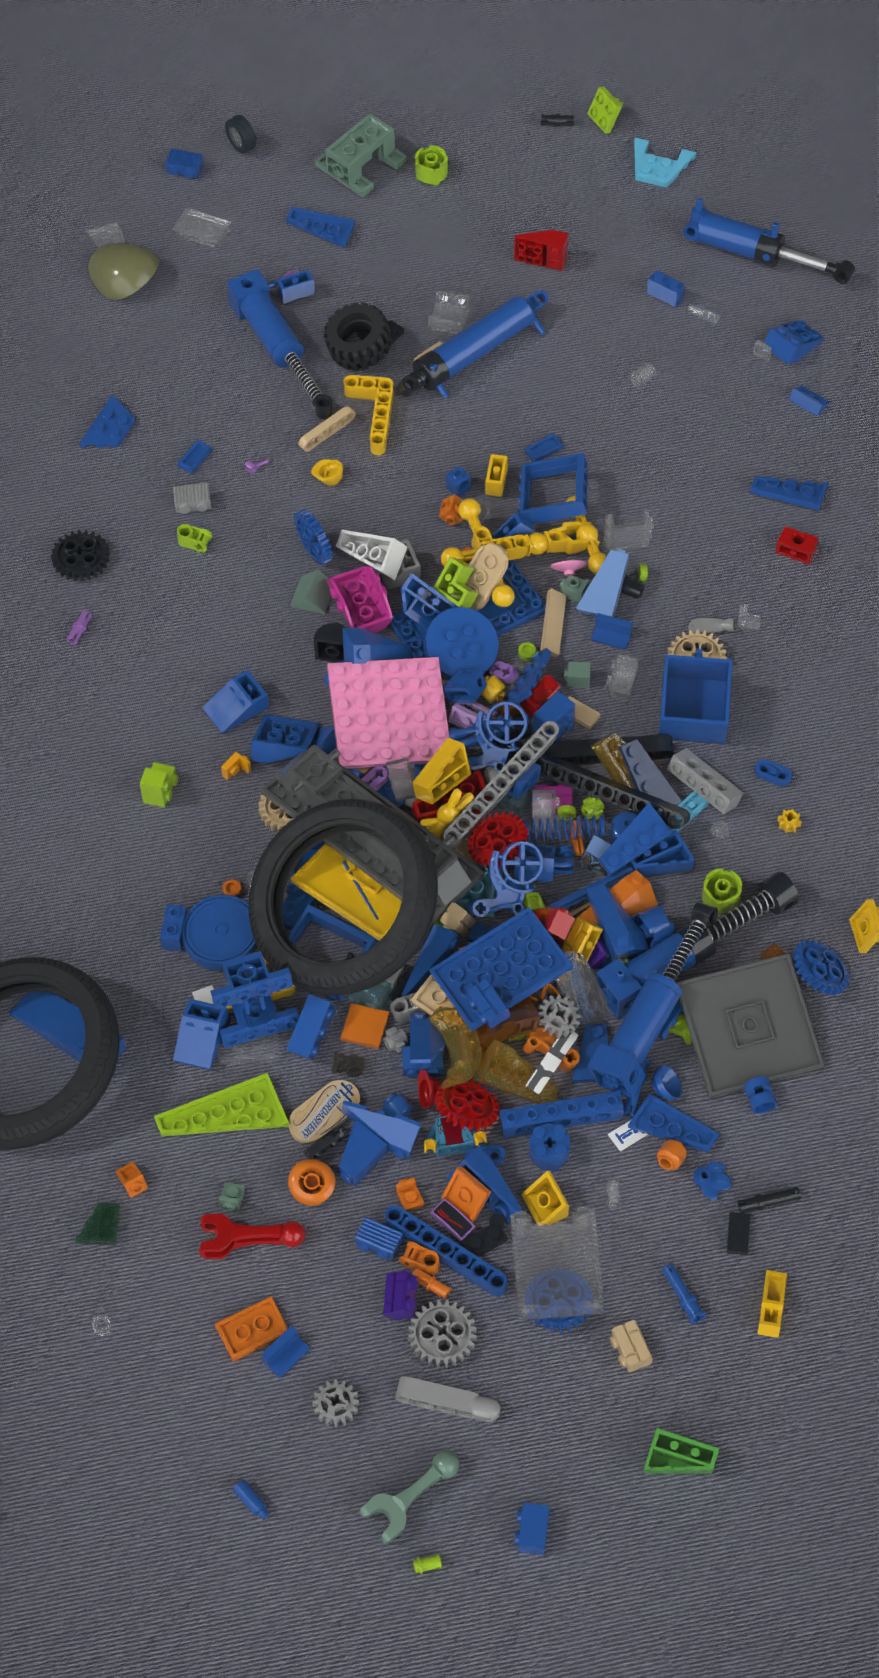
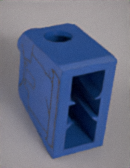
M477 665L473 670L462 669L458 671L442 686L443 693L448 702L475 703L487 686L483 677L484 669Z

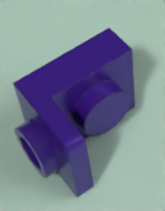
M598 939L586 964L590 969L601 970L604 967L602 962L611 955L602 939Z

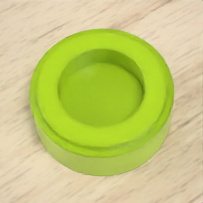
M639 563L637 567L638 581H646L648 576L647 564Z
M529 642L522 643L518 648L519 658L524 661H531L532 656L537 651L536 646Z
M563 805L557 808V817L560 820L564 817L565 821H569L570 816L572 819L576 817V808L571 805Z

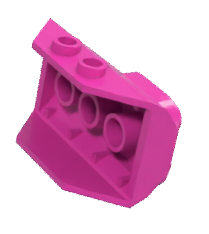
M363 566L326 579L330 587L331 597L336 599L338 611L343 612L350 628H362L377 633L384 630L390 624L393 615L387 599V589L381 585L379 574L375 573L371 566Z

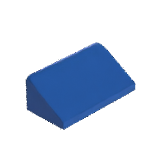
M803 385L794 388L789 398L790 401L815 416H818L830 403Z

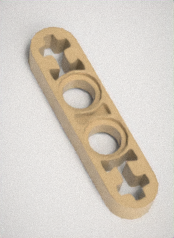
M349 406L343 407L302 436L298 445L306 452L312 450L350 423L355 417V411Z

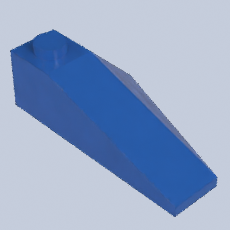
M342 628L344 662L364 664L368 661L412 659L411 646L362 628Z
M433 925L401 996L417 992L430 976L429 969L453 955L460 944L461 937L457 933L439 925Z
M414 1012V1014H410V1063H431L438 1056V1051H443L445 1044L450 1043V1032L425 1012Z
M478 1146L446 1177L450 1182L455 1170L462 1166L491 1191L485 1205L492 1209L493 1214L503 1215L505 1222L513 1227L526 1216L492 1159Z

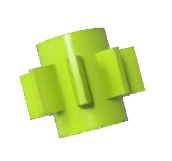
M588 797L583 800L584 804L581 807V812L584 817L587 816L588 820H592L594 815L595 819L598 820L600 815H603L602 813L605 809L603 802L594 797Z

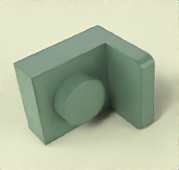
M225 1182L222 1196H219L218 1200L220 1208L228 1212L240 1211L245 1193V1185Z

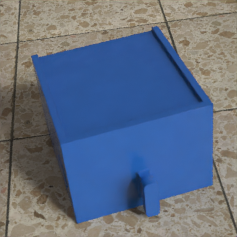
M699 648L696 649L695 657L665 655L659 735H670L672 740L725 745L729 722L732 660L702 657L703 649Z

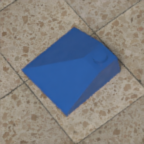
M265 714L252 739L251 760L259 763H271L304 753L310 748L320 723Z

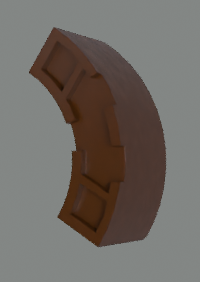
M530 996L509 1008L511 1016L493 1028H490L487 1023L471 1032L467 1025L459 1027L457 1036L464 1047L471 1066L490 1065L496 1052L503 1046L502 1042L509 1037L513 1039L526 1033L536 1032L540 1016Z

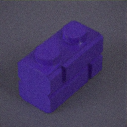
M408 1271L386 1274L384 1316L395 1321L414 1317V1309L416 1308L415 1291L418 1287L415 1275Z

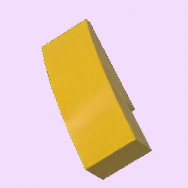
M766 1270L758 1335L779 1337L787 1273Z

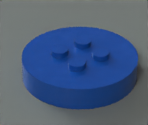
M455 607L441 612L433 619L426 630L423 649L426 658H439L441 677L450 680L458 671L462 669L473 670L477 665L481 666L486 673L496 659L498 637L495 628L484 615L470 608Z
M231 895L207 897L196 903L185 916L182 926V939L185 950L196 964L205 969L224 971L222 962L251 954L258 949L250 927L249 904L241 898Z

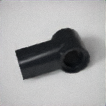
M625 574L621 593L636 599L641 598L645 584L630 579Z

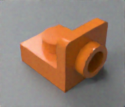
M133 1161L115 1171L130 1198L148 1189L142 1173Z
M414 1177L410 1179L404 1178L395 1185L396 1194L404 1210L411 1212L425 1206Z

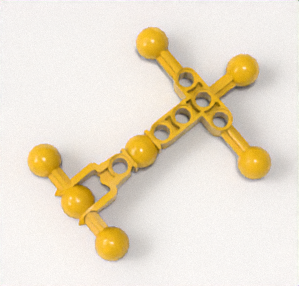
M576 496L569 497L566 502L575 501ZM467 498L459 504L458 512L462 519L469 522L473 532L471 541L473 549L460 551L456 547H448L441 554V563L445 567L450 557L462 559L464 562L471 561L476 551L481 546L489 543L502 546L507 552L508 560L521 559L526 555L527 557L530 556V554L540 555L544 552L574 554L587 549L590 555L588 568L592 573L596 574L607 555L599 551L598 530L595 526L591 525L592 522H587L585 515L572 517L575 518V522H564L562 527L551 529L548 532L544 531L543 534L535 532L529 536L525 534L492 539L490 531L486 527L481 526L479 521L480 504L474 499ZM576 533L577 540H572L568 536ZM501 579L492 592V601L499 607H508L513 603L515 595L513 589L505 585L503 579Z

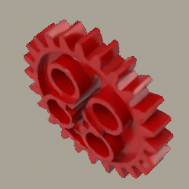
M503 811L501 816L496 812L494 817L489 814L488 820L482 818V824L477 823V829H471L473 835L468 836L470 842H467L469 847L467 850L472 859L478 865L482 864L485 868L487 865L489 866L493 850L502 854L504 849L514 842H527L526 838L529 837L528 829L523 820L518 815L514 816L512 812L507 815ZM519 845L513 847L508 852L505 861H514V856L519 857ZM500 859L497 862L498 868H500Z
M455 1077L454 1081L450 1078L447 1082L443 1081L442 1085H439L434 1097L436 1099L434 1104L438 1105L436 1110L442 1111L440 1116H446V1122L453 1121V1126L459 1124L462 1130L465 1126L469 1131L473 1127L476 1131H479L480 1127L486 1130L487 1126L491 1127L496 1122L500 1112L498 1109L500 1104L496 1103L497 1097H492L494 1092H487V1086L482 1088L481 1082L475 1084L473 1079L468 1082L465 1077H463L462 1081L458 1077Z

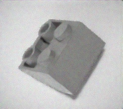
M408 539L400 541L407 546V550L396 579L393 580L379 572L386 589L403 585L411 573L421 579V566Z

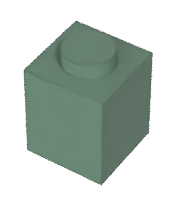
M568 661V669H564V680H567V687L589 688L591 662Z

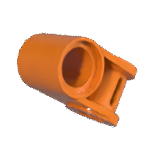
M407 1242V1249L398 1261L407 1268L420 1269L430 1276L436 1275L440 1270L438 1254L415 1242ZM428 1261L435 1262L433 1265H426Z

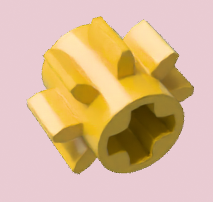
M793 809L783 810L782 815H778L779 829L782 828L786 833L792 831L795 833L797 827H801L800 813L797 814Z

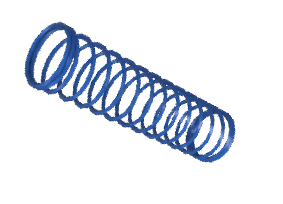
M600 815L599 817L598 832L595 816H592L591 835L587 816H585L584 818L583 834L580 817L577 816L576 837L573 819L571 816L569 818L568 835L565 818L562 817L561 837L559 833L558 820L556 817L554 818L553 837L549 817L547 818L546 822V837L544 835L542 818H539L538 838L536 833L535 820L534 818H532L531 837L529 836L528 840L530 843L532 842L534 826L536 841L539 842L540 840V829L542 828L543 839L546 842L549 824L551 840L554 841L555 839V829L557 826L559 841H561L563 836L564 822V829L567 841H569L570 839L571 825L573 837L576 841L578 836V821L582 840L585 839L586 823L589 839H592L593 822L595 825L596 836L600 838L601 830V839H605L604 815ZM525 818L524 824L528 829L527 819Z

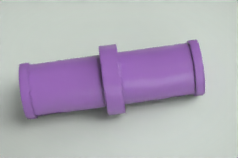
M83 610L78 620L73 623L72 630L66 638L67 642H70L72 639L70 644L76 645L80 636L87 630L86 626L92 618L91 613L86 616L88 611Z

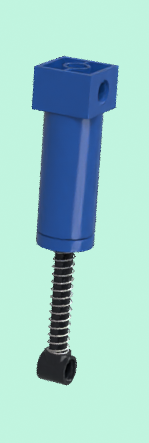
M258 269L227 281L229 304L240 320L244 318L247 320L277 366H291L292 372H294L300 384L302 383V387L308 392L307 394L311 396L316 416L320 419L331 417L333 414L331 397L321 393V390H318L319 387H316L317 385L313 382L314 380L311 379L312 377H310L304 365L302 366L300 358L304 351L303 345L269 296V289L277 287V282L273 280L267 283Z
M700 902L694 905L691 913L693 924L689 926L690 930H687L686 937L682 939L680 946L677 948L678 951H675V955L672 956L674 958L670 960V965L668 964V968L665 969L666 972L663 975L657 973H650L609 1046L602 1043L598 1046L587 1067L599 1087L613 1092L620 1091V1094L633 1098L646 1076L641 1066L682 994V989L674 980L677 979V975L682 970L684 962H687L686 959L689 957V953H692L691 950L694 949L693 946L696 945L695 943L698 941V937L701 936V932H704L703 929H707L708 926H713L718 918V909L716 907Z

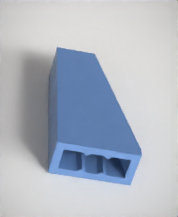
M610 550L577 605L576 609L579 613L597 616L599 613L614 617L630 559L629 554H626L625 550Z

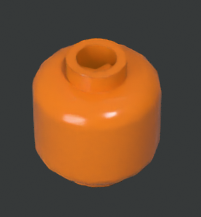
M677 1140L665 1141L657 1152L658 1163L666 1170L678 1169L687 1156L684 1145Z

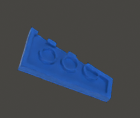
M291 207L286 218L288 224L343 248H346L355 226L354 219Z
M548 648L541 652L539 650L535 652L531 658L533 661L523 670L525 672L524 675L520 676L516 681L517 686L508 693L507 696L509 698L507 701L518 704L531 696V689L537 684L535 680L541 676V670L546 666L552 654Z
M648 803L598 861L609 876H611L671 836L672 832L652 805Z

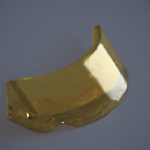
M439 1006L429 1017V1021L440 1032L449 1051L450 1069L447 1071L446 1080L441 1084V1088L445 1089L468 1082L480 1067L482 1049L476 1030L471 1032L455 1008Z

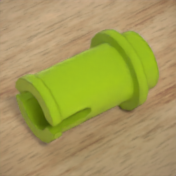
M439 1554L425 1558L417 1557V1559L413 1560L415 1573H420V1575L424 1571L442 1568Z

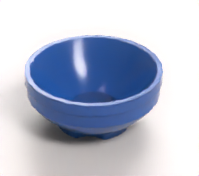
M663 1064L655 1070L652 1080V1087L656 1094L671 1101L680 1098L682 1087L676 1072L669 1065Z

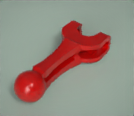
M221 1213L206 1214L201 1217L200 1226L203 1231L215 1233L217 1237L213 1240L203 1241L199 1247V1255L204 1259H223L233 1249L256 1244H284L287 1247L294 1248L303 1243L306 1232L303 1225L297 1221H288L283 1225L249 1226L232 1223L226 1215Z

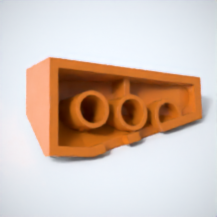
M637 870L621 879L609 890L631 918L633 915L658 906L650 881ZM591 906L579 915V917L588 919L598 925Z

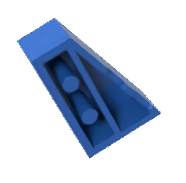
M308 994L286 1050L312 1061L313 1057H316L319 1052V1045L326 1035L337 1008L327 1000Z

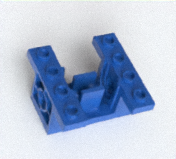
M261 951L222 962L227 986L211 990L212 1001L215 1010L231 1005L237 1024L219 1030L224 1048L292 1029L296 1026L299 1019L297 1008L294 1007L277 1013L270 993L293 987L289 968L269 973Z

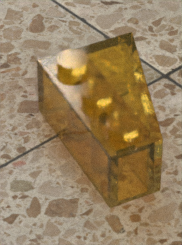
M613 733L604 736L591 747L612 780L635 789L618 749L619 746L626 744V742Z

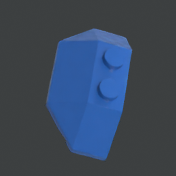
M412 573L401 587L403 613L426 630L438 614L447 609L458 607Z

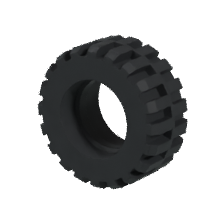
M362 302L361 304L352 303L350 306L347 304L343 306V309L335 311V315H331L328 319L329 322L325 325L324 341L333 361H336V364L349 370L351 368L353 370H359V368L368 369V366H375L379 360L382 361L384 359V354H388L392 345V333L385 315L376 306L371 304L368 306L367 303ZM356 331H371L362 341L356 343L345 342Z

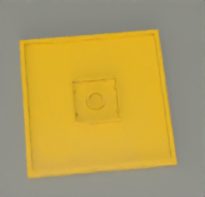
M326 843L291 877V883L379 941L391 928L402 903L401 900ZM343 861H346V862H347V864H348V866H349V868H350L348 871L346 870L345 866L343 865V863H342ZM353 880L359 883L379 920H376Z

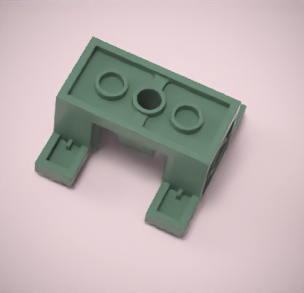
M369 114L329 146L325 153L315 160V166L361 197H364L374 189V183L362 176L361 169L364 164L372 159V153L377 155L379 161L382 160L396 170L407 162V156L395 149L394 129L372 114Z

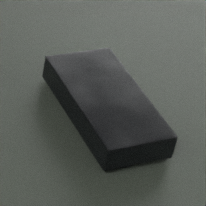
M729 1213L727 1253L748 1255L750 1214Z

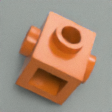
M454 494L442 501L439 517L450 526L464 520L458 512L462 499Z

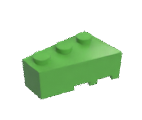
M656 1428L643 1474H712L719 1448Z

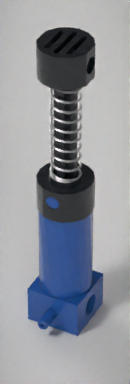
M783 872L773 874L759 883L758 897L753 896V900H747L746 904L741 903L739 908L734 907L733 912L728 911L726 916L722 914V918H717L718 921L713 926L703 929L704 932H701V936L698 937L699 940L696 941V945L693 946L694 949L691 950L692 953H689V957L686 959L687 962H684V966H682V970L679 973L681 974L716 953L714 942H718L719 938H725L726 934L730 935L732 930L737 931L738 927L744 926V923L749 924L750 919L755 920L757 916H762L763 912L767 913L769 910L775 915H779L796 905L799 895L790 878ZM692 922L625 964L619 958L596 972L595 991L617 1019L627 1014L650 973L663 975L666 972L665 969L668 968V964L670 965V960L674 958L672 956L675 955V951H678L677 948L680 946L682 939L685 938L684 935L687 934V930H690L689 926L693 924Z

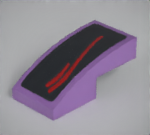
M445 1198L430 1212L435 1220L443 1228L446 1227L459 1242L476 1227Z

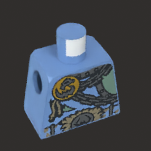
M594 835L579 866L605 877L609 874L598 860L611 845Z

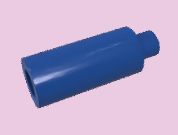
M244 1479L233 1487L234 1493L254 1516L259 1515L263 1520L269 1516L265 1502Z

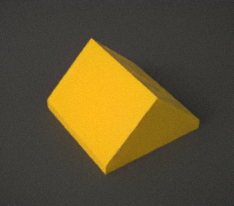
M546 1171L521 1194L539 1229H543L568 1217L569 1204L550 1171Z

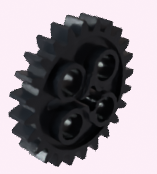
M78 530L77 534L71 531V536L64 534L65 539L59 538V543H54L55 548L52 549L51 555L53 567H55L56 572H60L61 577L66 575L67 580L73 577L74 581L80 578L81 582H83L84 577L90 580L91 575L97 577L96 572L103 573L102 568H107V563L110 562L108 544H106L105 539H101L100 534L95 536L94 531L91 534H88L87 530L84 533Z

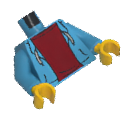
M446 1116L436 1118V1124L430 1127L425 1138L424 1153H427L429 1149L434 1150L436 1157L464 1153L468 1149L474 1148V1141L476 1146H479L481 1141L487 1143L486 1134L480 1130L476 1131L474 1127L469 1131L464 1126L462 1130L459 1124L453 1126V1121L446 1122Z

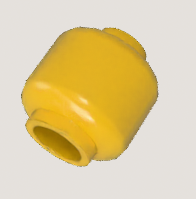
M486 676L484 678L487 686L481 695L488 702L493 703L496 700L498 701V696L502 695L503 698L506 696L504 692L506 685L497 676Z

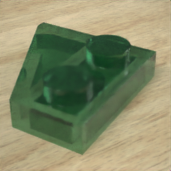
M98 1203L93 1210V1215L85 1222V1227L81 1233L75 1237L76 1244L116 1245L120 1204Z

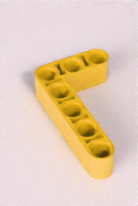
M348 375L343 380L346 397L375 400L370 432V450L374 455H382L385 453L394 398L393 381L387 377Z

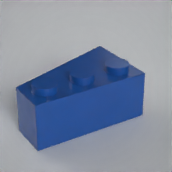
M675 829L671 831V836L627 865H630L633 871L637 870L646 877L692 871L695 859Z

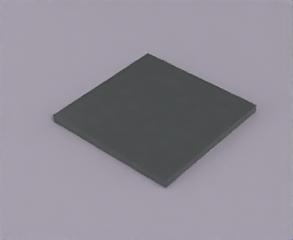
M790 953L676 982L682 989L679 1001L709 1098L743 1090L744 1084L756 1077L765 1076L769 1078L770 1082L825 1067Z

